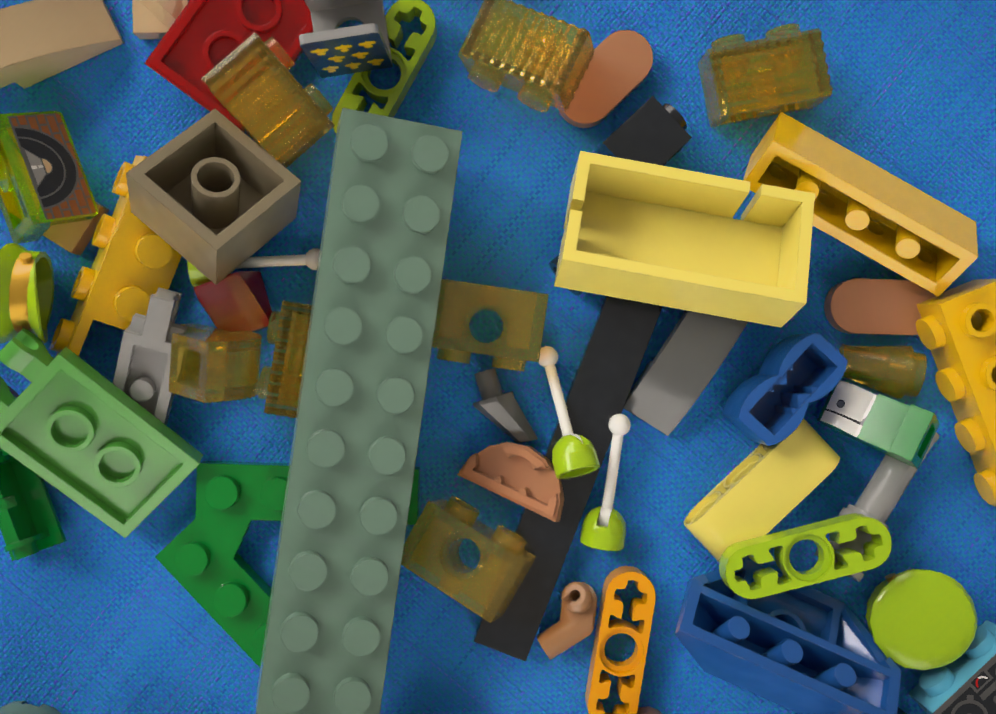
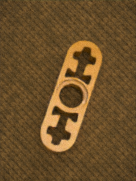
M621 566L614 569L608 574L603 584L585 692V701L589 714H637L656 593L653 584L646 574L633 566ZM628 580H634L637 589L643 593L641 598L634 597L630 602L629 616L632 621H639L637 626L629 621L622 620L623 602L620 596L615 594L616 589L626 588ZM610 615H614L615 617L619 618V619L609 620ZM615 634H627L635 641L633 654L624 661L611 660L605 654V644ZM601 670L618 676L617 692L624 704L614 705L612 713H606L602 702L598 701V699L608 698L611 686L608 673L600 674Z

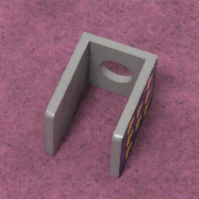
M304 0L311 12L313 32L299 36L300 47L321 78L393 67L383 0ZM348 20H356L363 24L338 28L343 22Z

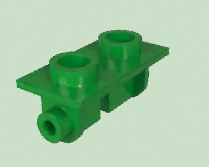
M0 448V530L6 543L4 547L5 552L9 551L10 557L14 561L67 541L44 479Z

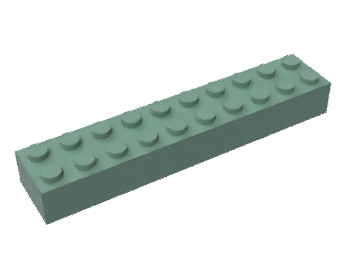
M342 108L337 126L257 687L256 714H380L463 131Z

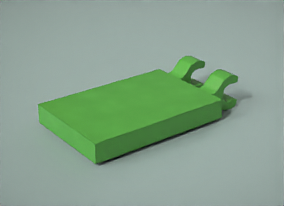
M23 328L0 351V361L31 382L16 398L10 392L4 379L0 377V448L124 538L200 464L203 456L201 452L67 347L53 358L47 351L44 343L34 333Z

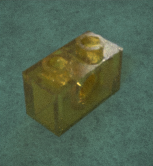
M442 279L432 347L438 348L437 359L470 364L471 353L493 356L492 367L525 372L526 361L539 362L549 294ZM483 311H490L498 315L503 325L500 337L490 343L477 341L470 331L473 317Z
M451 496L448 501L445 499L428 501L404 543L401 565L489 623H492L504 615L536 556L524 549L527 541L517 533L500 525L494 531L478 521L477 517L480 512L467 502ZM465 538L476 543L480 551V561L475 569L464 565L459 556V547Z

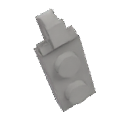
M159 287L157 293L150 296L146 316L135 313L131 324L124 331L113 384L167 426L187 343L185 339L187 327L175 324L182 293Z

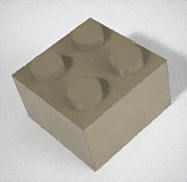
M216 109L212 110L126 173L131 213L215 285L220 283L290 224L297 215L301 180Z

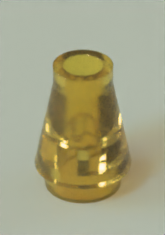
M841 345L839 352L848 360L843 378H848L898 400L902 399L904 395L916 397L919 394L926 374L927 358L925 354L914 352L912 346Z

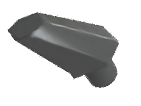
M492 368L474 374L482 398L481 401L473 403L474 407L516 443L537 440L536 434L514 398L513 391L503 394L496 369Z

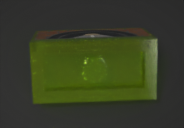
M59 111L0 114V208L13 243L20 244L37 241L52 225L92 220L99 213L65 119Z

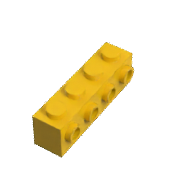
M780 112L750 156L743 180L751 182L750 190L756 193L762 184L815 193L814 227L938 297L978 258L976 221L783 112Z
M976 279L949 289L939 297L936 296L916 304L921 318L916 321V330L921 342L926 348L931 350L938 369L935 374L936 384L945 399L950 401L956 416L957 423L954 426L956 437L962 447L970 453L977 472L973 477L975 487L980 496L989 505L996 507V279Z

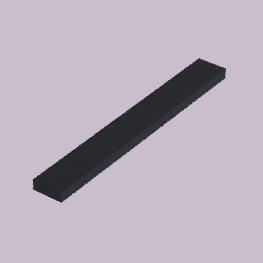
M605 296L565 400L573 433L582 435L591 441L596 450L600 467L613 434L609 430V420L613 415L622 413L663 306ZM559 420L556 423L544 454L551 463L552 450L555 443L563 436ZM600 468L582 476L561 479L565 500L559 522H554L524 507L474 635V642L526 662Z

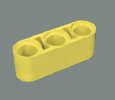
M803 418L796 430L783 441L771 446L760 444L694 506L685 517L683 524L710 554L720 562L723 552L732 544L769 533L830 475L838 465L840 456Z

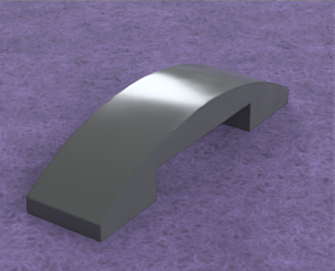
M685 310L655 359L648 362L632 387L624 409L669 436L708 385L748 322Z

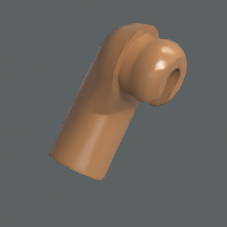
M574 581L564 587L561 595L560 621L537 635L538 642L550 660L588 637L594 629L597 597L594 589L584 582Z

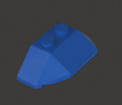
M744 559L743 568L736 570L735 576H740L750 584L754 582L753 572L765 567ZM719 569L705 575H699L688 581L675 635L704 672L798 714H897L902 671L890 657L885 658L881 649L874 642L873 636L844 602L808 586L758 599H746L737 595L723 582Z

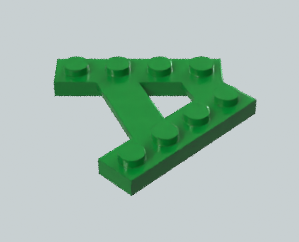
M202 461L197 466L195 519L160 551L155 558L260 667L271 588L238 554V551L252 520L281 521L289 463ZM415 467L407 525H417L419 522L420 467Z

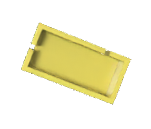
M580 151L570 186L564 223L565 230L561 241L554 287L782 328L807 303L815 193L762 184L741 214V220L733 219V216L750 192L751 182Z

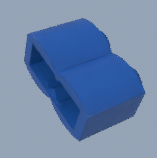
M818 332L791 335L781 340L768 352L761 364L758 375L744 380L731 392L724 404L722 415L750 441L766 446L777 444L791 435L800 425L806 414L808 403L821 399L839 383L846 370L848 360Z

